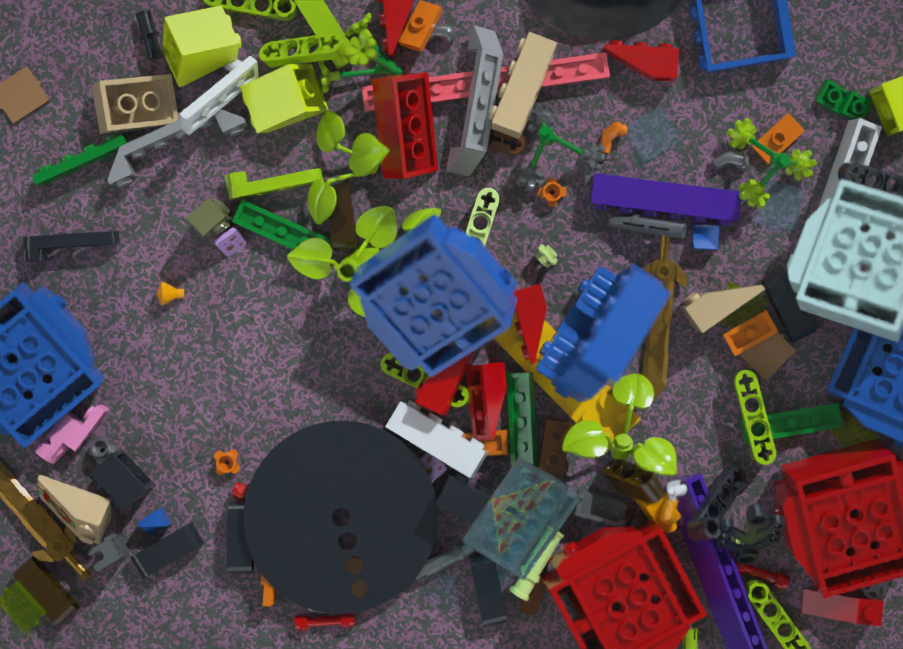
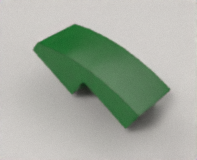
M824 79L813 101L848 120L858 118L864 120L873 103L855 91H848L829 79Z

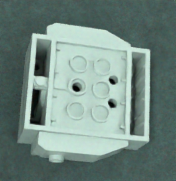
M840 180L834 199L828 198L806 221L794 255L790 256L787 264L792 289L798 293L796 299L800 310L899 342L903 331V198L849 181ZM864 225H868L871 228L867 233H863L860 229ZM888 233H893L896 236L892 241L887 240L885 237ZM862 265H867L870 268L866 273H862L859 269ZM857 308L865 310L866 316L855 313Z

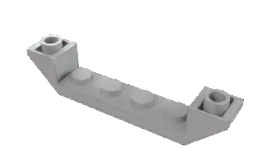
M471 25L467 50L477 52L461 146L450 147L446 172L463 176H470L487 152L492 123L489 117L495 105L503 59V51L495 31Z
M220 109L203 123L200 129L214 123L213 119H217L225 135L235 136L244 132L243 127L247 126L248 123L243 117ZM179 119L120 146L107 179L109 184L113 186L118 185V188L132 183L131 178L137 175L129 160L130 157L133 160L146 155V150L152 147L160 149L168 145V140L176 136L178 139L188 136L182 130L181 120Z

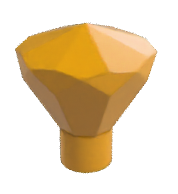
M165 282L160 283L156 293L160 305H166L175 299H184V289H176Z

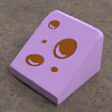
M233 227L214 240L216 246L227 257L247 244L238 229Z
M428 452L419 459L425 467L431 482L448 469L443 461Z

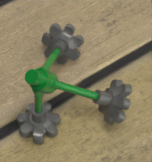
M540 104L533 107L534 113L531 112L528 120L531 122L527 125L529 131L536 130L540 141L532 162L527 167L519 165L512 173V178L517 180L516 184L523 187L526 184V189L530 192L534 191L535 185L537 187L543 186V173L537 171V162L543 148L553 143H558L576 152L580 157L577 164L580 168H583L586 174H591L592 169L596 172L601 168L598 162H602L605 159V154L602 153L605 150L603 145L589 142L587 149L578 148L561 139L553 132L555 126L552 123L558 121V115L551 114L553 111L552 106L546 105L544 110Z

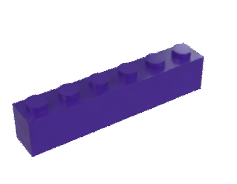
M594 173L592 175L589 205H594V210L609 211V207L619 208V213L633 214L634 210L643 211V216L658 217V213L668 214L667 219L682 220L683 216L692 217V222L707 223V219L716 220V225L731 227L732 223L739 222L742 200L739 197L741 191Z

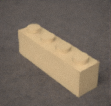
M529 32L527 39H521L517 52L520 53L517 62L512 61L508 71V75L511 76L508 84L503 83L498 96L502 98L498 107L494 105L489 120H492L493 130L520 140L556 52L557 42Z

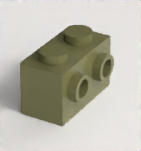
M207 198L186 217L203 237L209 239L216 234L220 236L230 227L228 223L232 220L228 215L231 212L230 209L219 199L215 201L211 198Z

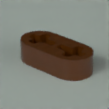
M491 127L490 132L494 133L495 138L501 139V142L492 141L491 145L487 146V150L508 155H518L523 151L525 140L522 135L520 140H517L521 147H516L515 151L510 150L511 146L509 144L503 143V140L512 141L513 137L493 130Z

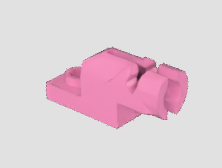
M102 404L96 407L92 406L83 417L86 419L85 422L71 412L66 413L47 432L46 435L50 441H41L35 452L47 462L56 464L69 450L68 447L74 451L80 450L110 410Z

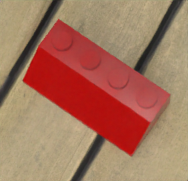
M428 72L372 79L378 139L389 150L381 161L383 178L405 179L439 171Z

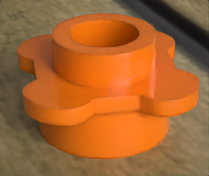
M553 177L548 178L545 186L537 191V195L540 198H544L550 207H555L557 201L567 194L566 188L561 187ZM550 190H554L553 195L550 194Z
M232 449L224 453L217 451L215 453L217 474L224 475L229 472L236 474L239 472L240 466L237 463L239 454L236 450ZM226 460H229L228 465L225 464Z

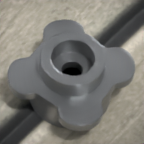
M105 436L94 440L88 448V454L94 456L98 464L109 454L117 451V447L111 445Z

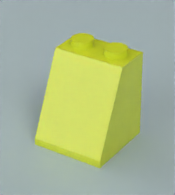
M222 6L165 17L162 51L179 87L185 86L237 59L238 50L241 48V39L237 33H234L231 18L225 14Z
M288 64L240 86L243 93V102L248 107L251 124L257 133H269L329 110L312 64Z
M902 76L869 91L887 137L903 131Z

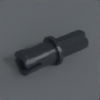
M140 11L136 13L141 33L139 37L141 40H144L148 59L155 61L162 57L157 39L159 32L155 29L151 11Z

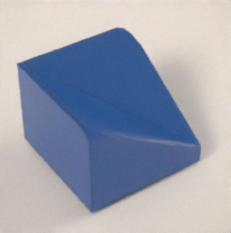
M692 225V250H718L719 225Z
M159 508L140 520L138 526L148 534L154 535L169 526L172 521L164 509Z

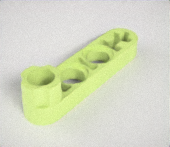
M485 188L479 192L466 230V234L478 239L484 246L499 204V195L492 188ZM490 195L495 200V203H490L488 208L484 207V200L481 198ZM482 216L486 218L488 225L485 229L478 230L474 227L473 221L476 217Z

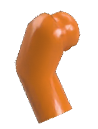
M619 121L613 122L603 130L600 144L605 147V150L602 153L610 154L613 140L618 136H626L628 132L626 124H621Z

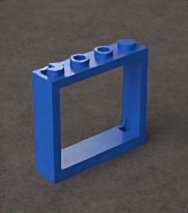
M692 0L689 11L691 20H695L696 23L693 35L695 44H699L701 54L697 56L699 68H703L704 74L795 58L796 51L787 0H771L780 53L712 64L702 0Z

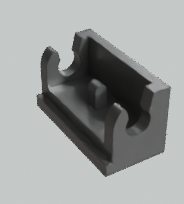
M578 489L573 513L575 516L616 526H624V513L628 508V504L626 503L627 500Z
M117 530L104 538L102 543L92 548L89 555H94L97 551H100L104 556L103 560L98 561L93 566L96 572L126 555L130 552V549Z

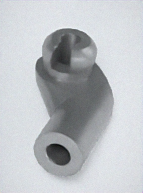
M437 23L428 42L435 37L443 38L446 43L454 41L456 38L454 28L451 25Z
M729 150L711 160L717 171L729 164L735 165L740 171H745L750 166L749 157L745 153Z

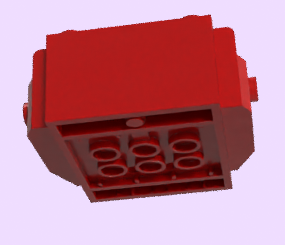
M876 439L780 465L784 479L773 482L776 507L773 508L774 515H782L784 517L786 526L782 529L785 545L810 575L813 586L824 599L903 577V459L892 450H888ZM853 509H856V510H857L856 514L853 515V516H850V512H851Z
M652 520L637 529L632 525L601 528L576 543L571 541L563 545L561 551L548 560L552 570L541 575V580L578 649H675L690 630L689 625L707 616L662 528ZM646 573V574H647L646 579L643 580V581H640V580H639L640 574ZM565 593L581 618L574 623L560 599V596ZM653 595H658L656 602H651ZM618 602L620 604L619 608L612 610V605ZM588 641H594L592 648L586 647Z

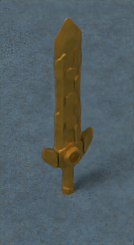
M668 236L660 237L659 260H654L651 264L647 263L642 268L663 283V288L671 293L646 334L642 375L653 386V401L664 390L667 382L670 320L672 317L674 295L673 280L675 279L684 287L687 286V276L681 267L675 265L673 261H669L670 237Z
M0 461V498L17 515L21 523L37 541L46 548V550L34 551L32 554L39 561L55 562V560L65 559L83 582L87 580L93 573L72 553L75 549L77 536L67 526L64 530L65 533H63L60 526L15 479V476Z

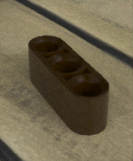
M349 179L334 182L330 186L336 192L337 201L334 211L328 218L333 250L358 248Z
M614 459L604 467L603 472L617 492L649 504L660 501L665 495V489L654 472H648L638 465L621 459Z
M31 556L13 572L16 581L56 625H63L80 609L75 599L35 556Z

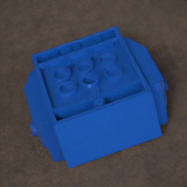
M433 214L359 265L350 282V286L361 298L360 302L371 331L403 367L414 370L421 366L430 377H433L509 329L517 298L514 295L517 282L506 268L501 267L478 239L453 226L448 229L436 214ZM421 274H426L429 278H423ZM401 287H406L409 291H404ZM435 309H440L443 313H438Z
M633 263L619 271L617 275L604 267H599L588 280L584 278L577 289L580 294L550 342L546 340L539 350L541 357L538 360L539 363L536 370L551 380V385L556 387L555 391L565 398L570 396L579 403L592 399L603 387L618 382L671 294L663 288V283Z
M23 281L0 301V308L7 303L13 309L0 321V433L6 436L11 434L25 449L100 386L105 376L93 364L95 356L87 330L65 307L67 306L66 301L59 294L54 295L51 290L46 289L43 285L33 292ZM14 354L17 357V361H9L8 356ZM44 375H51L53 378L52 382H46ZM31 391L33 398L25 397L24 392Z
M861 310L860 314L866 316V311ZM853 328L825 393L844 400L842 406L863 428L893 440L892 445L903 449V331L899 342H895ZM884 344L891 345L892 351L890 353L883 351ZM874 367L881 368L882 374L880 376L873 374L872 370Z

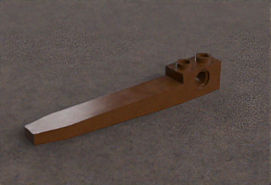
M545 416L538 471L535 480L537 485L534 491L541 481L553 479L531 509L522 568L529 565L548 534L550 527L553 529L555 527L562 476L567 452H564L562 447L566 434L571 429L572 424L567 419ZM549 561L540 573V576L548 571ZM542 580L535 584L529 594L530 599L528 601L520 598L521 613L536 615L545 590Z

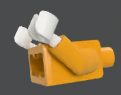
M680 480L668 483L666 486L667 492L665 491L664 497L656 503L649 504L633 498L650 521L652 520L658 524L666 533H671L677 529V521L681 517L676 508L678 503L676 497L685 494L687 490L685 484L680 485Z

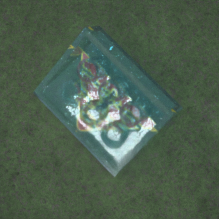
M518 457L462 541L525 580L581 497L575 489L560 479Z

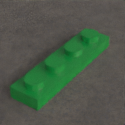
M118 133L110 135L104 139V143L98 146L96 144L88 145L82 149V153L76 156L69 154L60 158V163L54 166L47 164L38 168V173L32 175L34 183L41 187L117 153L119 147L129 143L127 137L124 135L119 136Z
M243 199L232 220L235 224L293 250L303 241L310 238H320L330 246L332 244L331 239Z
M533 372L506 373L511 472H536L538 467Z
M839 403L767 414L773 439L843 427ZM739 419L743 443L747 444L749 441L743 419ZM760 422L754 423L751 427L752 434L757 437L763 435L765 431L764 425ZM765 438L763 440H754V442L765 441L768 439Z

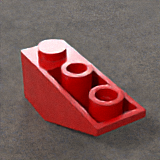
M378 0V3H383L384 13H380L381 28H386L387 37L382 38L384 53L389 52L390 59H393L399 46L398 41L406 28L414 8L413 0Z
M609 41V44H604L602 48L603 53L607 52L608 56L648 80L674 82L677 79L679 48H673L672 44L663 43L658 44V47H648V43L634 42L633 46L623 45V41Z
M541 284L516 290L514 294L517 298L514 312H516L518 318L514 325L518 337L523 336L525 345L521 346L524 360H529L530 364H535L547 311Z

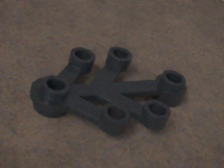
M760 503L751 504L747 508L746 517L748 524L746 532L736 528L732 519H723L719 522L721 532L716 538L717 546L733 551V557L742 565L755 562L759 550L772 543L781 541L780 530L786 526L782 515H774L769 518V525L758 530L759 525L765 524L768 521L766 508ZM731 536L740 540L743 543L738 544L732 541ZM766 536V538H764V539H762V540H760V541L754 543L755 541H757V540H759V539H761V538H763V537Z

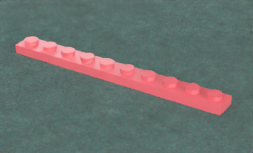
M607 52L552 60L541 88L610 78ZM510 66L501 67L497 94L500 93L503 83L508 84L511 76L508 75ZM473 71L429 77L431 103L469 98ZM372 85L362 87L365 112L375 111Z

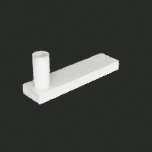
M249 56L243 62L236 59L223 66L230 73L180 113L182 130L188 135L192 134L242 92L240 86L259 77L257 60Z

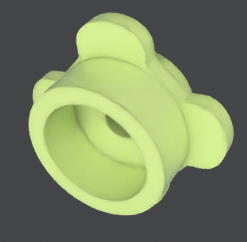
M541 244L538 247L535 256L540 263L547 268L551 265L555 266L558 262L556 252L548 245L545 247Z

